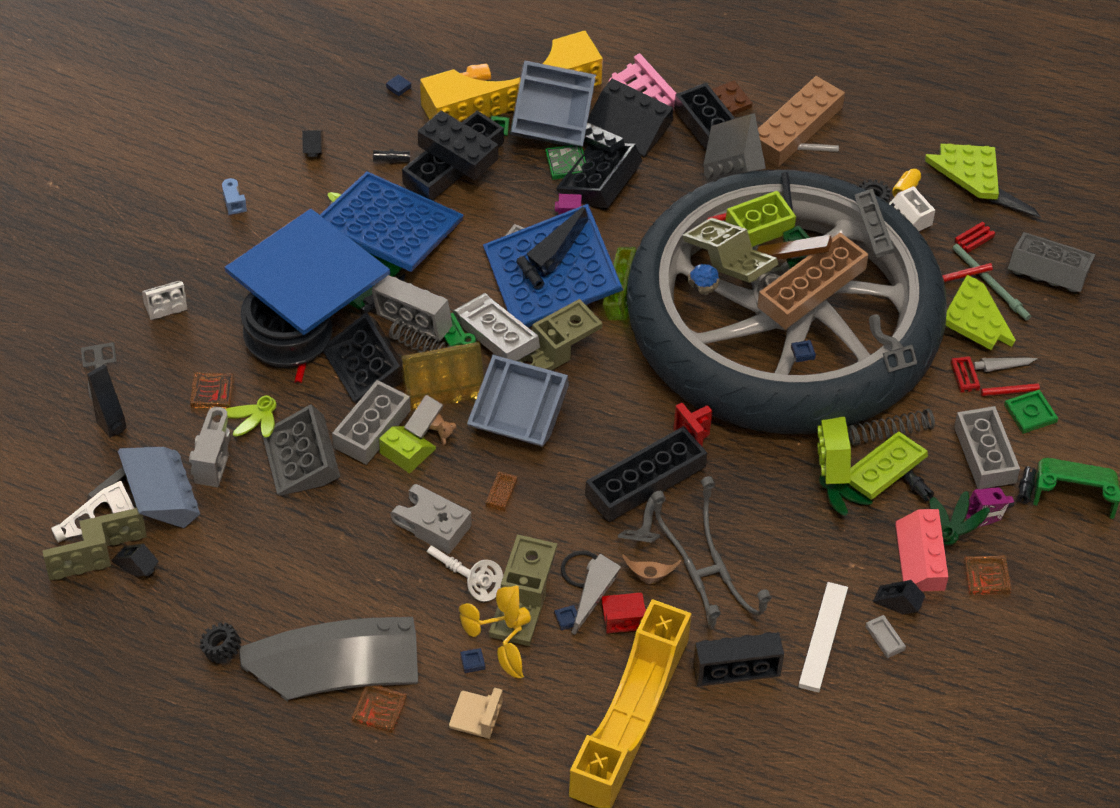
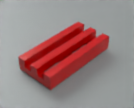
M981 222L957 236L954 242L968 253L994 238L995 232L990 231V227H985V223Z
M970 356L952 358L950 363L960 393L965 392V390L971 392L972 389L979 391L980 384ZM963 362H966L973 384L970 383L968 373L965 369Z

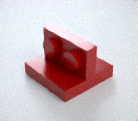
M683 403L676 405L673 430L676 431L684 426L703 447V439L710 435L712 410L707 405L690 413Z

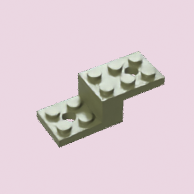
M712 217L683 234L684 242L708 250L712 267L717 269L718 272L749 283L757 280L759 276L770 272L772 268L779 265L776 257L752 249L747 229Z
M578 299L532 324V331L538 335L540 348L517 361L522 363L524 361H531L532 363L529 365L553 370L570 360L572 344L600 330L603 323ZM572 320L580 321V323H578V324H573V323H571V321H572Z
M137 508L79 521L84 541L42 550L49 581L75 574H83L84 572L96 569L101 570L111 566L107 546L147 537L143 515L139 514Z
M517 534L501 581V588L519 586V609L525 607L530 613L531 621L521 626L522 630L517 632L509 642L526 646L531 644L546 597V581L556 554L557 543ZM529 555H534L537 557V559L531 561L528 560L526 557ZM498 607L494 618L504 616V612ZM505 620L493 622L489 631V637L505 640L515 629L509 628Z

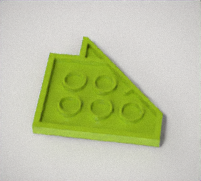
M941 144L940 155L926 154L925 162L978 198L998 199L995 147Z
M967 275L947 310L946 326L990 350L994 347L997 339L1012 347L1016 340L984 283Z

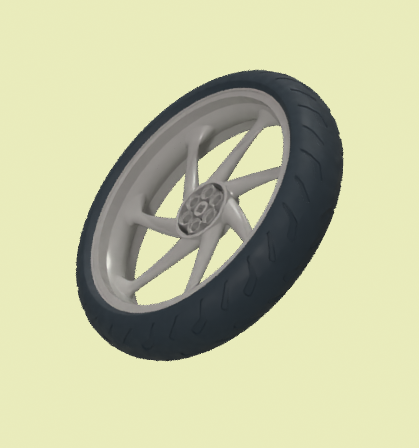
M797 170L751 171L720 178L717 181H712L698 187L693 192H689L673 203L669 209L665 210L657 218L642 238L632 261L627 283L628 312L636 342L650 366L675 393L696 408L701 409L708 405L712 410L713 417L752 430L778 434L817 433V426H821V420L845 417L847 427L858 424L860 421L868 420L894 405L920 382L938 352L946 326V289L940 267L932 250L917 228L896 208L875 195L895 253L876 258L855 199V194L867 190L837 178ZM788 172L793 212L796 215L795 227L799 225L802 229L825 234L823 236L831 235V238L838 233H842L868 253V258L879 267L892 285L887 286L851 280L835 293L888 297L899 312L897 326L892 337L896 338L904 347L913 346L917 364L888 372L883 353L891 351V346L884 344L879 350L870 355L827 300H824L786 329L785 344L775 373L755 370L721 356L705 344L747 336L775 328L785 330L761 311L757 305L759 292L789 270L787 261L780 267L773 268L770 272L764 273L757 280L751 282L752 290L720 279L719 285L714 291L754 311L756 316L720 329L696 333L685 325L674 304L676 276L680 273L689 276L690 272L695 268L691 264V256L701 249V247L684 242L683 234L705 222L708 217L727 213V208L774 191H778L784 199L781 173ZM760 244L753 246L752 249L757 251ZM815 318L831 329L858 359L857 363L836 371L812 375H788L795 362L791 343L805 340L811 322ZM909 349L904 350L905 362H912L911 351ZM888 355L889 366L891 368L896 367L895 355Z

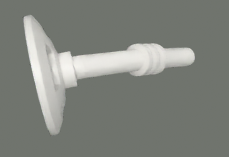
M429 547L427 553L446 564V567L451 571L453 570L454 573L458 572L468 578V589L475 599L490 601L496 597V592L501 588L503 572L496 562L481 560L470 570L462 566V563L458 562L457 559L454 560V557L450 558L435 547ZM488 565L493 568L496 575H494L493 572L487 568ZM480 567V570L475 573V570ZM492 582H496L495 587L488 594L486 590L491 586ZM473 587L476 591L480 592V595L473 590Z

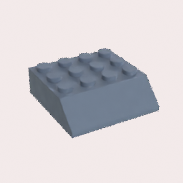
M524 61L510 135L559 145L583 146L596 75Z
M492 355L467 425L543 447L551 437L569 386L568 375Z

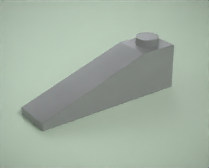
M599 554L596 560L592 559L586 568L589 571L585 579L573 625V634L578 632L602 596H604L615 581L621 566L602 554Z

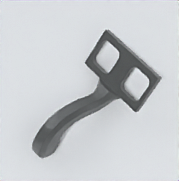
M879 315L870 316L869 326L875 339L882 344L891 346V351L883 353L887 371L892 372L917 364L913 346L904 347L896 338L884 335L881 331ZM909 349L911 351L912 362H905L904 350ZM891 354L895 355L897 366L893 368L889 366L887 359L888 355Z
M114 342L81 348L83 367L94 366L97 369L104 364L106 366L108 363L117 362ZM111 346L113 358L104 360L103 348ZM93 349L95 361L86 363L84 353L86 350ZM88 381V392H89V396H90V398H91V400H92L91 391H90V386H89V381Z
M652 497L647 501L642 527L637 531L626 529L618 534V538L652 543L660 537V534L650 533L654 513Z

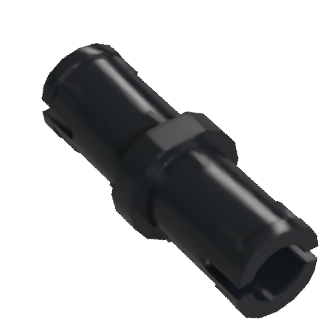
M394 149L389 151L373 150V162H389V164H393V162L410 163V151H394Z
M520 256L516 263L522 270L525 279H529L535 289L543 287L544 281L537 273V268L531 265L525 256Z
M1029 466L1024 468L1017 496L1019 502L1024 498V504L1030 501L1037 473L1035 468H1032V472H1030L1031 467Z
M912 470L902 476L910 485V489L916 491L925 502L934 496V492L924 483V479L920 476L918 477Z

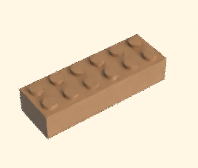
M815 76L758 128L764 159L779 167L798 149L801 143H805L843 108L845 92Z
M838 233L832 238L829 252L807 256L761 290L757 307L786 330L866 270L868 253L842 233Z

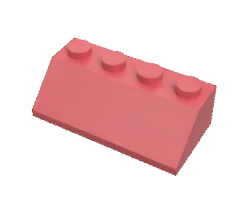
M939 509L916 510L895 522L902 580H912L921 591H945L948 581V570Z

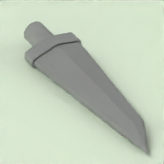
M981 358L980 362H973L975 370L984 369L985 372L1029 365L1038 358Z

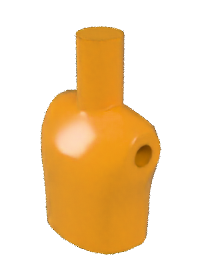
M487 63L470 65L467 67L466 72L460 73L477 80H491V73Z

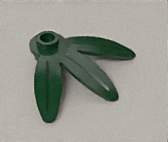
M820 475L819 482L821 486L827 489L830 504L841 515L846 516L848 514L842 497L858 504H873V501L866 495L847 487L851 486L850 484H826L825 476Z
M965 491L961 494L950 522L943 505L935 497L930 499V508L939 509L943 543L947 546L954 544L959 539V535L966 534L977 528L990 512V508L985 507L964 522L969 508V492Z

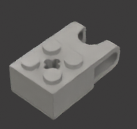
M211 408L207 413L200 435L196 436L195 450L191 451L189 456V463H192L191 475L194 476L195 484L218 487L229 457L228 444L230 442V430L226 428L228 415L224 408ZM216 415L222 416L219 423L214 422L212 418Z
M414 484L409 489V499L415 506L410 508L400 505L396 506L391 512L393 522L414 533L415 537L450 554L471 527V511L420 485Z

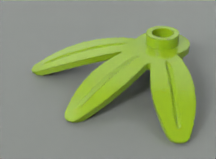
M262 396L257 401V405L226 408L228 418L250 416L234 430L233 436H240L251 431L261 421L262 435L264 438L269 437L275 427L274 416L271 413L277 405L275 399L270 396Z

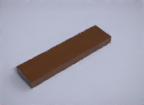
M831 235L758 246L757 251L776 257L777 260L829 252L832 238Z

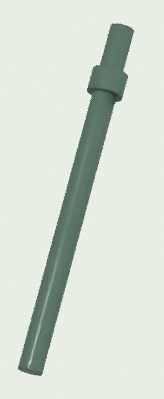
M958 244L953 246L952 249L971 268L980 266ZM987 272L978 274L1009 304L1010 309L1017 312L1026 321L1030 319L1031 315L1022 307L1023 304L1018 299H1014Z

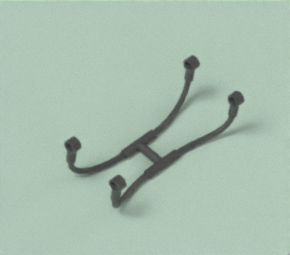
M708 476L701 480L704 488L703 516L705 534L715 565L696 570L692 559L688 557L683 547L662 520L660 512L662 510V503L666 500L663 492L656 491L651 497L654 501L657 521L684 558V564L697 591L702 596L708 628L713 630L717 617L720 616L721 612L717 605H709L701 577L719 572L724 583L727 584L739 603L754 615H762L772 597L767 589L758 592L759 610H756L745 602L733 586L726 566L714 547L710 533L709 498L711 497V490L715 487V482L711 476Z

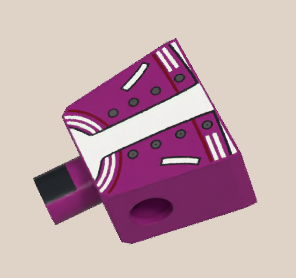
M999 487L976 489L969 499V508L965 519L967 520L981 509L989 507L990 512L977 528L1000 521L1006 509L1014 507V499L1012 496H1005Z

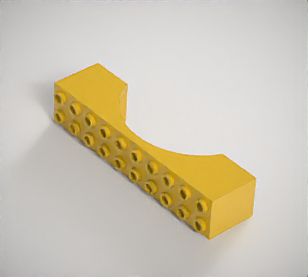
M586 31L553 40L551 52L543 64L595 74L594 86L602 84L603 58ZM454 69L420 79L421 106L429 120L441 110L460 122H463L477 110L488 118L514 111L520 77L507 81H483L462 75Z
M653 599L651 600L636 631L632 650L614 699L597 730L591 736H586L571 767L569 797L597 808H612L689 641L691 613Z

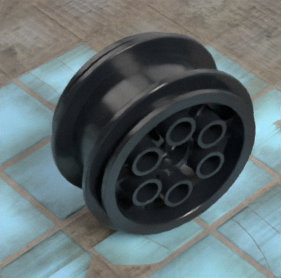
M251 292L243 301L241 321L245 345L256 358L264 363L281 368L297 367L300 364L309 363L314 360L328 346L332 336L330 317L303 335Z

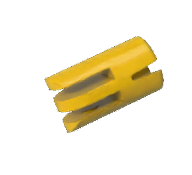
M910 169V171L904 172L892 189L893 196L895 197L899 192L913 186L916 188L921 179L920 171Z

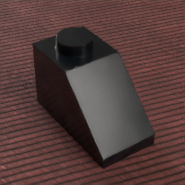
M323 130L302 131L303 153H307L308 157L318 156V153H322Z
M144 543L124 546L111 560L115 565L135 577L149 576L154 572V567L159 562Z
M912 580L880 585L873 602L895 612L908 614L919 612L925 595Z

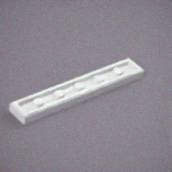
M827 583L800 678L799 688L818 693L820 691L848 590L846 586Z

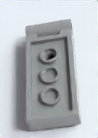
M486 293L452 312L464 330L473 334L479 342L497 356L517 361L540 348L538 335L492 300Z

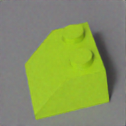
M392 426L379 438L380 453L408 473H411L436 449V446L424 438L421 439L404 428L405 426Z

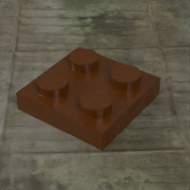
M735 80L712 89L732 115L752 108V101Z

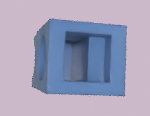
M232 178L224 180L222 183L223 197L228 214L246 212L245 196L239 195L237 180Z

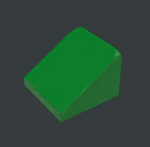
M491 116V120L504 128V136H508L510 118Z

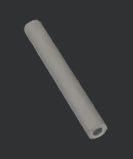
M801 143L797 150L838 152L839 145Z

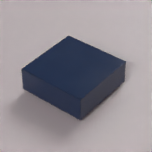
M398 74L386 83V88L400 96L411 88V82Z
M811 340L791 343V350L796 362L815 359L816 354Z
M574 605L554 610L561 631L573 627L577 614Z
M481 648L460 652L464 673L485 670Z

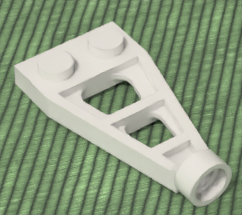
M117 482L101 490L61 524L52 527L51 529L57 542L59 543L66 538L82 535L81 529H78L75 525V519L85 513L90 518H95L93 511L102 502H107L113 513L134 509L122 482ZM61 528H65V529H66V534H65V535H64V533H63V531H62Z

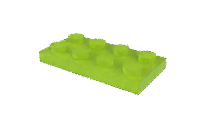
M898 431L851 467L850 483L848 484L872 500L928 457V451Z

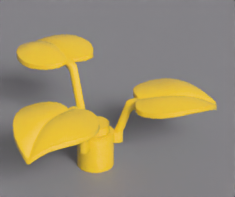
M519 586L502 587L497 590L496 601L498 608L504 612L502 617L479 620V611L475 606L469 603L462 604L459 607L460 620L466 633L472 637H476L481 633L480 625L505 620L509 628L515 629L503 641V646L498 648L497 654L501 667L509 675L523 678L520 652L514 644L508 643L517 632L522 630L521 626L531 621L529 611L525 607L519 609Z

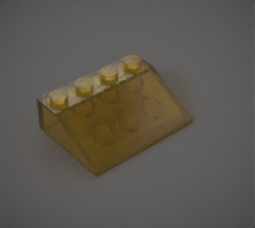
M479 342L401 356L403 393L410 396L411 410L417 409L425 395H428L442 405L477 398L484 380Z

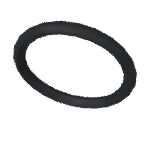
M575 551L564 558L561 564V573L563 578L571 585L584 587V583H577L567 576L565 572L566 563L576 555H589L594 559H597L598 556L590 551Z

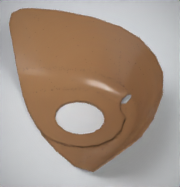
M623 554V559L629 568L646 584L659 582L681 562L679 560L673 565H664L657 562H633ZM646 567H654L657 570V574L654 577H648L644 574V569Z

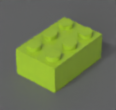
M778 191L727 208L726 213L727 223L747 229L752 247L783 236V232L795 227L796 215Z
M845 417L821 420V426H817L819 438L817 450L819 464L821 465V476H825L826 484L850 483L851 448Z

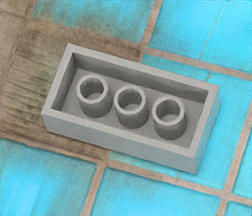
M389 275L372 288L377 315L392 322L400 319L403 323H407V328L413 326L414 331L419 329L421 334L426 332V336H432L433 339H439V341L453 326L448 300L442 296L435 295Z
M376 380L332 433L333 448L367 465L379 450V438L392 426H399L411 411L410 396Z
M996 407L957 412L954 428L977 488L984 489L1016 483L1020 467Z

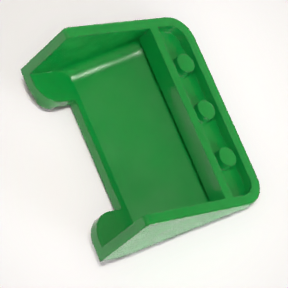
M1043 458L1039 461L1033 505H1038L1042 490L1050 491L1056 486L1057 480L1102 487L1103 497L1111 502L1110 519H1114L1120 502V486L1118 475L1113 469L1053 458Z

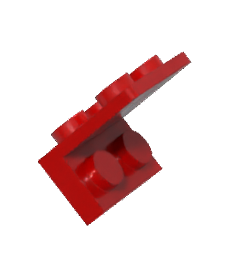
M642 593L602 596L601 598L606 633L637 631L647 610L645 609Z

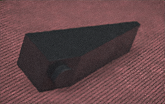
M583 206L527 253L531 265H534L545 277L560 265L588 222L589 218Z
M104 364L89 372L87 376L97 424L111 438L116 434H120L127 427L109 372Z

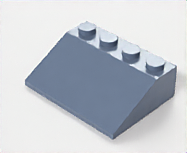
M166 447L120 448L118 450L139 514L185 528L200 514L197 501L191 490L192 487L186 476V470L181 462V456L176 450Z

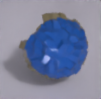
M705 264L695 266L688 276V282L691 287L694 288V284H696L697 288H699V293L708 295V293L717 289L720 281L717 269Z

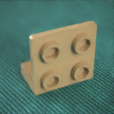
M494 688L492 695L487 697L461 691L449 723V728L490 739L502 706V690Z

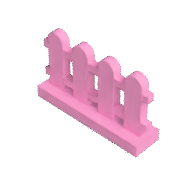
M640 53L634 56L635 64H628L627 69L618 74L616 72L613 73L609 79L610 81L613 78L627 85L626 82L636 77L637 79L629 83L628 86L638 91L646 88V91L642 93L673 107L674 110L676 92Z

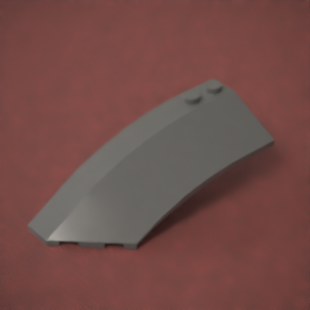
M413 617L363 618L312 625L286 631L241 646L239 650L241 668L247 672H252L261 683L269 689L273 688L287 702L289 699L353 687L418 684L416 631Z

